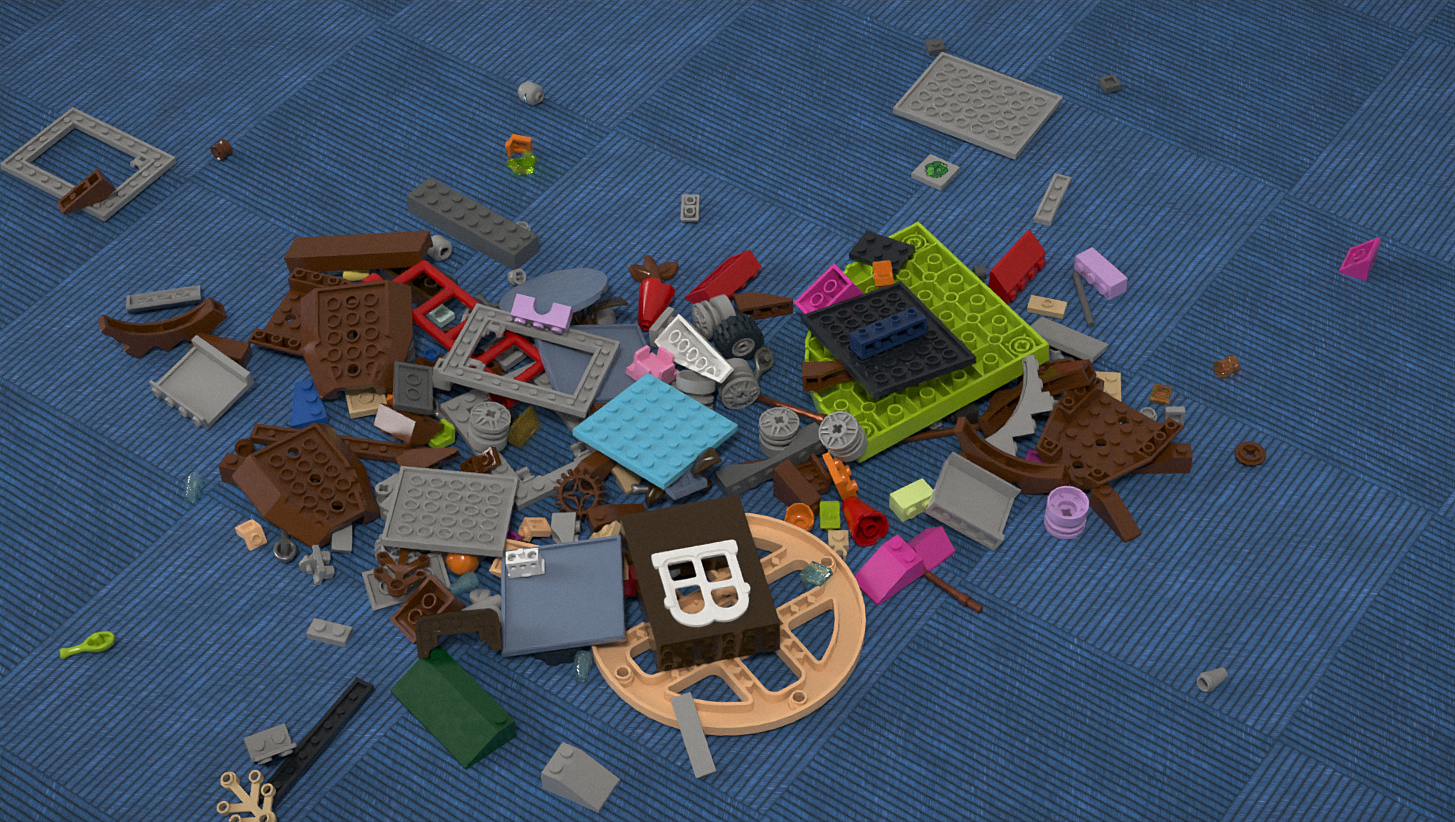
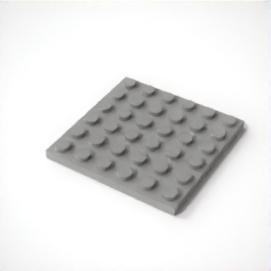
M401 466L382 534L381 546L503 557L518 486V477Z

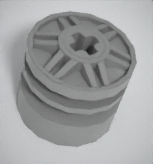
M724 294L711 298L709 302L704 300L692 306V317L695 327L707 340L712 339L713 332L717 329L716 326L721 324L722 320L729 318L731 315L735 316L734 308L728 297Z
M741 358L728 359V363L734 370L722 383L716 382V389L726 407L730 409L745 408L758 398L760 387L746 360Z
M693 370L679 371L676 374V388L713 410L715 397L711 393L716 389V381Z
M488 401L475 405L470 413L467 435L469 445L481 453L490 446L496 447L497 452L503 450L507 445L511 415L509 410L496 402Z
M774 407L762 413L759 418V448L763 454L772 458L791 444L799 430V417L797 414L784 407Z
M843 411L833 412L826 416L820 424L819 438L834 458L836 457L838 461H854L866 450L868 444L867 434L850 413Z

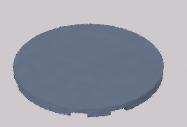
M574 268L547 273L512 288L501 298L499 307L500 310L512 312L516 294H521L536 299L537 306L535 312L540 315L550 312L553 302L572 307L574 313L601 298L600 295L608 290V279L602 271L590 268Z

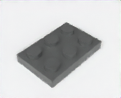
M398 361L394 362L393 409L431 415L433 411L432 367Z

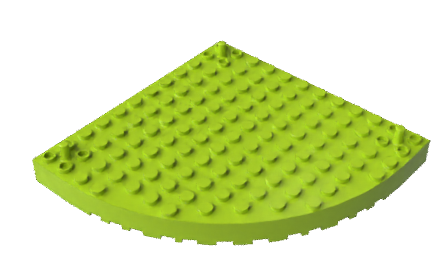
M919 222L889 236V238L915 246V253L898 275L893 273L894 283L901 281L976 356V363L919 383V387H908L874 400L857 381L839 383L823 391H810L815 408L819 414L830 415L838 411L848 412L855 417L867 434L868 444L864 453L856 459L858 463L1023 375L1022 359L1024 357L1034 355L1039 365L1050 360L1049 343ZM855 261L845 267L843 273L864 294L880 289L879 286H875L873 266ZM808 329L805 339V362L838 361Z

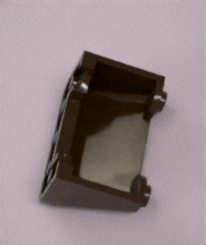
M492 608L420 616L415 622L418 658L429 657L430 650L438 646V635L479 631L480 641L487 642L492 651L502 650L498 613Z

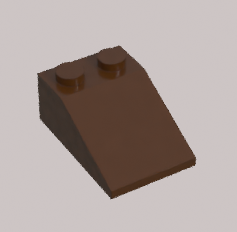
M430 574L390 620L416 645L415 622L417 618L426 614L461 611L466 605L441 580Z

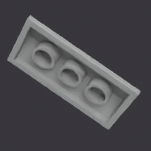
M201 286L127 295L126 310L128 313L202 303Z
M440 551L426 554L429 556L430 565L427 568L419 567L405 575L403 579L405 580L414 575L415 571L422 569L426 571L427 577L432 574L450 590L452 589ZM418 557L408 559L407 564L413 562ZM383 566L386 569V573L394 579L395 574L387 566ZM374 569L362 572L367 596L373 611L405 603L422 584L416 582L407 587L405 595L392 597L387 592V584L383 580L374 578Z

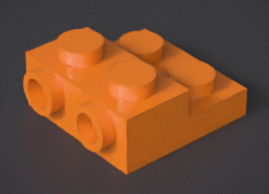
M829 452L823 454V459L842 501L850 496L858 498L856 491L859 488L855 479L850 480L849 478L852 476L849 466H844L842 461H838L836 457L832 459Z

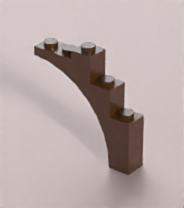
M209 297L187 313L159 322H125L106 315L99 317L98 322L100 331L104 335L116 339L119 343H123L124 351L128 355H133L140 359L153 345L169 352L182 338L187 342H192L191 340L198 332L204 334L211 333L227 315L224 305Z
M1090 359L1051 365L1044 375L1038 377L1041 378L1043 383L1041 391H1049L1050 396L1074 388L1088 386L1097 374ZM1023 380L1014 389L997 391L989 400V408L978 419L985 437L992 436L1012 416L1019 402Z
M958 417L957 424L954 426V436L959 440L962 450L960 456L988 470V472L1006 482H1016L1023 495L1051 493L1057 487L1069 486L1071 476L1065 464L1034 462L1008 454L982 438L966 417Z

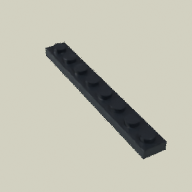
M356 677L294 749L293 753L287 757L265 784L269 783L276 789V794L273 796L272 809L279 804L375 691L374 685ZM260 789L259 802L263 804L265 796L262 795Z

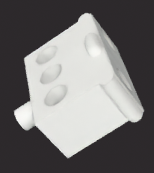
M519 548L515 551H507L506 567L508 569V577L516 578L544 574L545 560L542 559L539 549Z

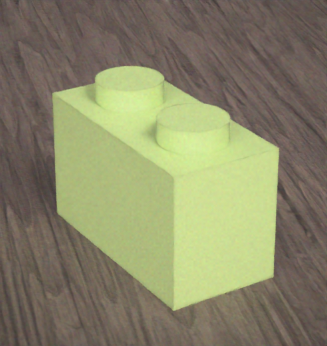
M923 478L891 493L889 508L902 522L912 519L926 511L933 489Z

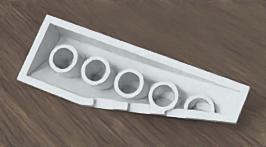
M680 314L674 318L654 341L658 347L662 346L674 354V362L716 382L722 383L734 370L717 349Z

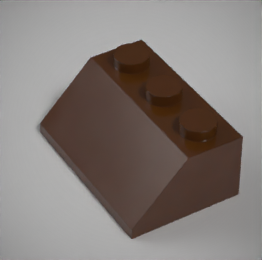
M380 403L374 421V426L380 428V432L392 434V438L404 441L405 445L415 447L416 444H426L444 428L443 423L425 414L393 409V404Z

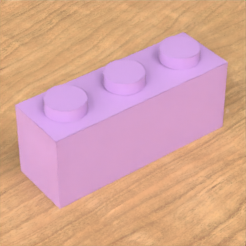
M1093 247L1075 256L1074 270L1079 272L1089 284L1094 286L1108 300L1126 292L1128 278Z

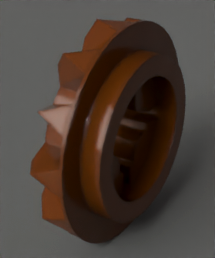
M1243 442L1235 449V459L1239 460V464L1245 463L1246 467L1249 465L1256 467L1257 464L1262 465L1266 459V451L1257 443Z

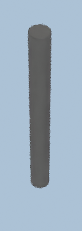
M1075 271L1072 273V277L1087 325L1091 328L1095 326V322L1079 272Z

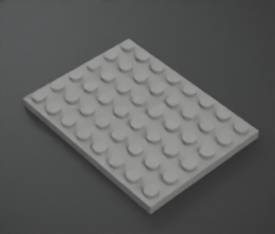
M941 52L893 107V114L1016 160L1062 103L1063 96Z

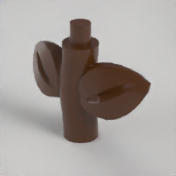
M647 255L644 257L643 265H629L628 270L632 277L639 282L647 278H657L663 283L662 280H670L675 276L678 270V263L667 262L657 266L655 259Z

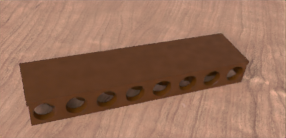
M430 230L299 237L293 241L284 257V261H286L290 273L293 272L295 267L315 272L412 267L423 260L429 248H433L434 245Z

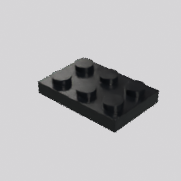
M866 231L849 252V259L873 266V262L890 260L892 273L898 275L915 253V246Z

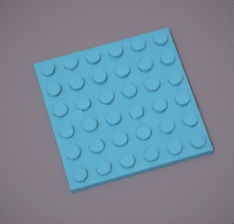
M647 373L573 429V436L664 490L693 466L697 456L708 447L717 448L737 432L738 425Z

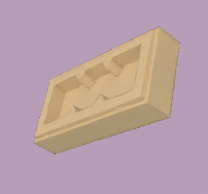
M1031 295L1027 312L1063 319L1067 302Z

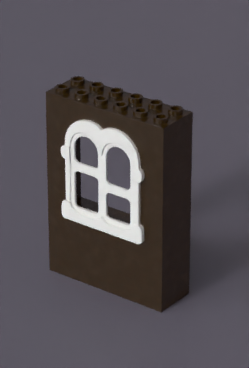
M739 495L620 516L622 546L628 568L632 565L636 578L635 593L657 672L671 671L705 663L709 664L715 661L730 660L780 649V621ZM730 568L731 579L713 583L707 581L705 571ZM680 569V574L677 576L696 573V577L673 581L669 571ZM697 585L700 587L703 595L704 609L696 614L685 613L679 607L675 590ZM728 587L736 588L739 600L734 606L722 608L714 603L711 591Z

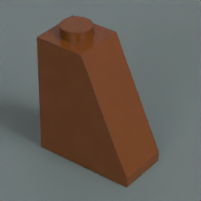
M786 459L773 469V496L788 507L794 503H804L811 508L814 516H816L820 512L821 496L791 461Z

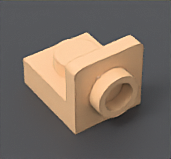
M524 517L518 529V534L529 543L532 537H550L552 533L551 527L545 518Z
M253 519L235 527L237 535L245 540L250 551L267 543L261 525Z

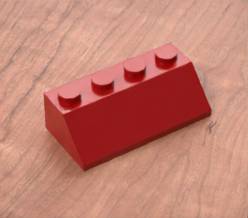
M1028 230L990 270L988 287L1007 305L1016 299L1018 293L1021 290L1023 291L1028 282L1033 280L1038 271L1043 270L1046 265V252L1032 231Z
M750 249L731 256L689 292L685 299L693 304L701 303L704 300L709 302L711 298L721 294L726 295L730 299L735 295L734 292L736 290H740L746 285L747 280H751L758 275L757 271L762 266Z

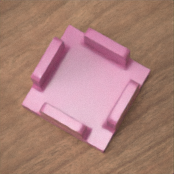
M648 345L635 352L633 363L626 367L625 373L636 381L649 373L667 384L675 380L676 374L679 372L673 364L674 354L662 346L658 348L657 355L653 352L649 354L650 347Z

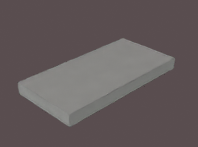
M1041 317L1030 326L1049 343V346L1082 360L1090 359L1091 363L1100 357L1109 345L1044 317Z

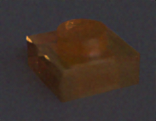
M1154 383L1150 401L1169 405L1173 387Z

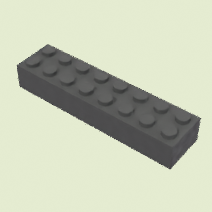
M431 177L406 196L408 212L512 270L520 268L539 252L538 235Z

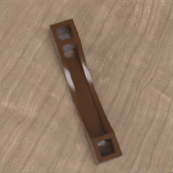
M838 361L802 362L803 391H823L839 383L856 381Z

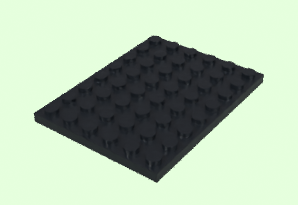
M901 281L801 315L804 325L873 400L976 363V356ZM912 307H915L927 317L926 334L862 360L850 349L849 333Z

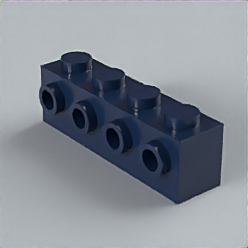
M912 307L849 333L850 349L862 360L926 334L927 317L918 309Z

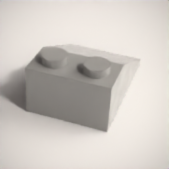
M562 742L541 772L543 789L597 813L600 812L620 782L618 777L585 752Z

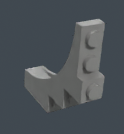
M1028 355L1022 359L1023 386L1019 402L1012 416L1001 429L985 439L993 446L1013 456H1016L1017 444L1015 441L1013 442V439L1030 436L1035 433L1036 423L1031 416L1049 413L1054 407V399L1050 396L1049 391H1041L1043 383L1041 378L1038 377L1039 364L1034 355Z

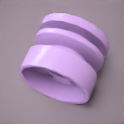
M1073 486L1057 487L1051 491L1047 499L1044 526L1052 536L1068 540L1082 534L1089 510V500L1086 494Z

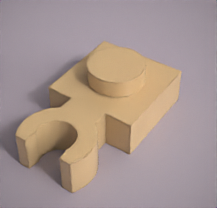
M828 530V546L838 555L843 556V561L847 560L846 550H849L848 530Z

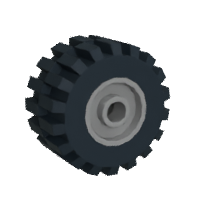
M747 314L731 315L729 318L722 320V323L716 326L717 329L714 330V335L712 336L717 350L726 360L733 358L750 360L764 344V335L752 316H747Z

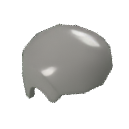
M598 304L593 305L588 310L587 315H591V318H593L594 306ZM612 307L597 311L598 324L595 325L616 323V315Z

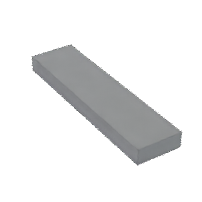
M1054 174L1033 222L1051 226L1070 186L1072 177Z
M691 692L671 698L670 700L696 779L698 780L717 773Z

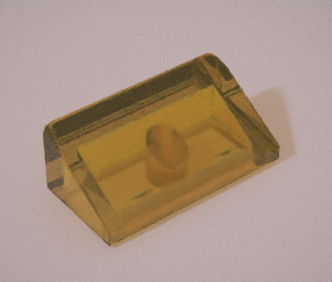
M529 406L509 428L508 442L517 447H521L540 426V421L532 406Z

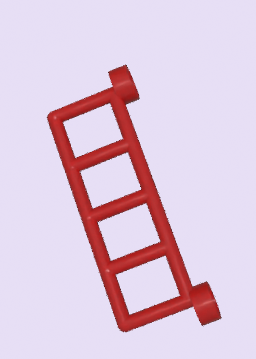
M421 260L392 281L406 285L424 272L444 288V290L416 309L412 307L413 322L450 351L468 318L445 333L425 316L453 296L472 311L476 303H481L428 261ZM371 273L359 283L381 281L383 279L378 274ZM505 330L503 334L504 339L476 358L473 355L470 357L482 361L485 364V372L496 374L486 365L515 345L536 361V363L516 376L514 380L528 383L545 370L538 349L519 333ZM488 392L492 402L498 400L502 405L510 409L520 403L519 400Z

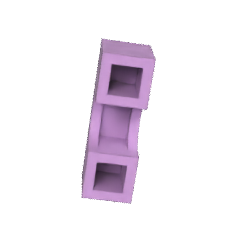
M516 294L511 312V317L515 320V323L521 325L526 323L533 324L534 328L542 330L544 327L549 328L557 334H562V332L568 333L573 316L572 307L553 302L550 312L540 315L535 312L537 306L535 298Z

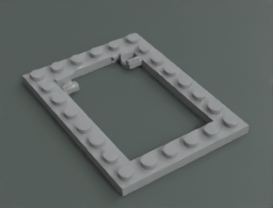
M72 107L1 162L0 167L2 170L61 199L75 186L30 162L72 129L76 128L135 157L130 162V166L134 169L138 166L139 171L116 188L103 201L81 208V210L105 222L176 164L177 161L176 157Z
M476 303L438 372V379L586 418L620 348V341L571 328L568 329V333L562 332V334H557L549 328L544 327L542 330L534 328L533 324L529 323L525 325L517 324L512 319L511 312ZM505 330L594 353L574 395L485 372V364L470 357L481 337H485V335H489L491 331H494L497 338H502Z
M536 361L524 367H521L513 372H510L504 375L503 377L514 379L516 376H518L527 368L536 363ZM545 370L528 382L529 384L552 390ZM473 389L440 404V410L476 456H479L481 452L474 450L467 441L470 412L475 405L481 402H492L489 393L479 389ZM554 410L572 434L573 429L587 419ZM576 438L579 442L570 446L573 455L576 457L574 462L542 477L541 475L537 477L531 476L527 466L514 472L504 457L498 452L501 465L489 472V474L518 477L514 506L519 511L558 492L553 490V487H560L556 480H563L561 474L565 473L569 476L567 470L572 469L573 471L581 460L595 452L596 449ZM571 479L565 488L573 485L575 482Z

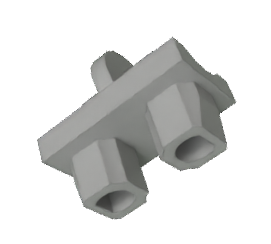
M312 545L313 553L310 556L306 555L299 563V568L301 571L307 572V574H312L315 585H321L323 579L333 578L334 567L324 566L329 565L330 552L320 551L319 545Z

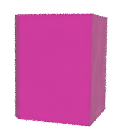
M1378 237L1350 248L1339 270L1340 273L1366 281L1377 259L1381 239Z
M942 526L926 528L907 543L923 558L924 568L930 572L955 553V549Z

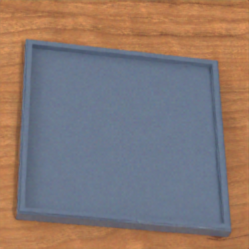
M638 324L569 326L571 329L620 341V348L593 403H608L636 382L625 372L626 367L633 363L635 352L647 345ZM533 338L552 390L574 395L594 353Z
M621 535L522 548H538L542 559L545 560V573L528 577H508V569L506 567L507 551H504L503 557H501L503 657L626 640Z

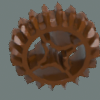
M576 467L575 474L572 469H568L569 476L562 473L561 477L563 480H556L560 487H553V490L559 491V493L553 495V498H559V501L555 502V506L560 504L563 506L559 509V512H563L565 509L567 510L566 513L576 512V515H579L580 520L583 521L585 518L584 514L587 516V509L602 506L599 501H606V498L601 496V494H605L607 490H600V487L605 485V483H597V480L601 477L598 475L593 478L592 476L595 471L591 470L588 475L586 467L583 468L582 473H580V468ZM575 478L574 490L564 492L566 484ZM581 478L589 481L594 489L585 488ZM578 488L580 492L587 493L582 496V499L579 498V495L574 494L578 491ZM595 495V500L591 507L584 509L586 497ZM565 498L575 500L578 509L570 506Z

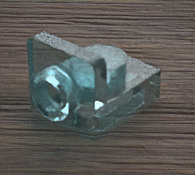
M812 561L800 573L803 587L808 589L812 584L821 587L833 575L832 569Z

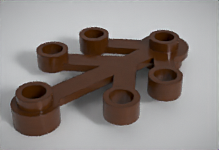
M400 548L397 565L387 552H379L377 554L378 564L386 565L395 574V578L393 579L386 573V569L382 566L374 569V578L383 580L387 584V592L390 596L401 597L407 593V587L416 582L423 583L425 581L427 573L422 569L415 571L414 575L405 580L403 579L405 575L419 567L427 568L430 565L429 556L420 555L416 560L407 564L408 554L412 549Z

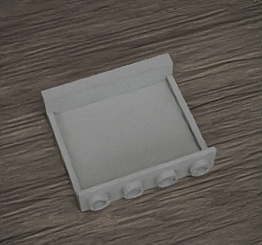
M196 335L191 340L194 347L157 383L152 380L149 383L152 388L151 392L157 398L162 397L171 408L176 407L182 416L190 417L196 426H202L208 430L254 384V380L249 371Z
M952 452L943 463L925 513L994 551L1004 540L1005 535L1002 533L1013 501L1021 489Z

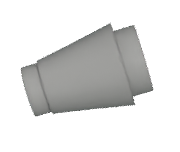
M1223 667L1202 672L1197 678V685L1204 692H1212L1228 677V673Z

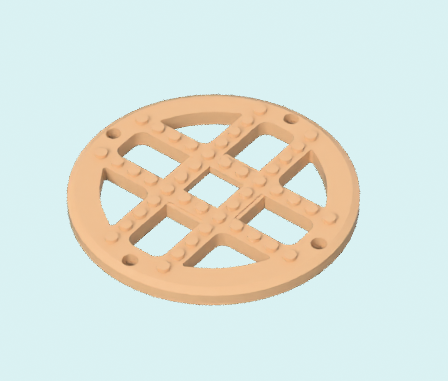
M745 513L756 548L772 552L770 555L760 559L768 585L795 570L805 571L818 584L817 587L776 608L780 621V649L774 650V652L799 678L797 682L778 692L768 691L744 665L742 660L750 656L678 668L654 675L644 673L632 659L651 648L644 622L627 630L625 641L590 645L594 661L603 678L621 699L647 717L677 729L680 728L670 699L680 696L681 694H678V692L710 675L720 676L742 702H712L693 698L704 734L719 736L744 735L772 730L790 724L809 715L831 699L847 682L861 656L866 628L865 605L857 580L841 557L826 543L800 527L772 517ZM623 550L624 580H627L629 568ZM729 567L705 571V575L711 581L710 583L732 578ZM734 587L711 591L714 603L722 608H726L731 604L734 606L739 600L736 588ZM700 588L686 596H683L678 589L675 590L679 607L683 612L696 614L704 609L705 602ZM831 609L834 616V631L823 658L818 661L791 630Z

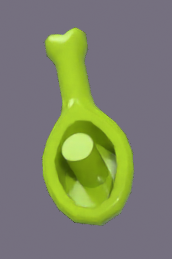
M109 631L96 632L80 645L61 648L59 650L60 658L66 659L71 655L82 652L99 653L106 651L114 644L115 635Z

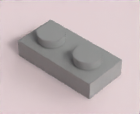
M314 618L306 635L307 639L346 647L353 634V628Z

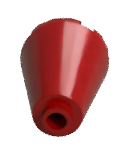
M647 278L640 283L638 325L642 330L649 331L651 326L674 299L675 290L669 283L665 285L657 278Z
M850 496L843 501L841 508L853 540L858 545L865 547L877 543L876 540L886 535L889 529V522L882 512L856 496Z

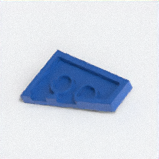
M313 379L296 382L290 428L303 429L315 422L320 424L327 423L328 416Z

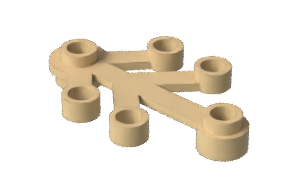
M253 770L249 774V780L252 782L249 796L239 785L240 778L234 772H226L221 776V785L226 790L233 791L243 803L229 804L226 801H221L217 805V811L223 816H227L230 813L252 812L256 816L242 818L235 814L230 817L229 822H235L237 819H239V822H263L266 818V822H277L276 815L272 812L273 796L276 794V789L269 783L264 784L261 788L264 776L258 770ZM260 788L262 795L265 796L263 809L258 806Z

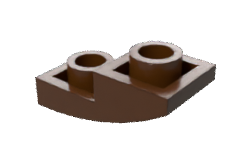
M490 446L479 456L472 455L460 465L461 471L487 474L500 466L501 461L496 447Z

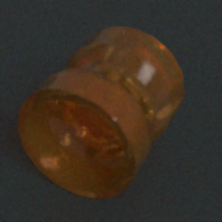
M1229 355L1224 360H1218L1213 365L1216 375L1221 379L1240 371V363L1234 355Z

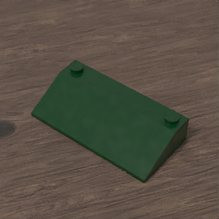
M440 645L430 650L429 657L420 658L390 690L393 696L465 770L517 736L515 720Z

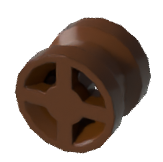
M221 139L218 141V144H214L210 148L212 155L219 161L233 152L231 145L225 139Z

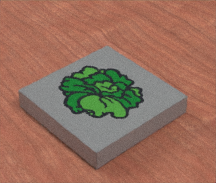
M930 154L911 173V178L942 191L960 172V167Z

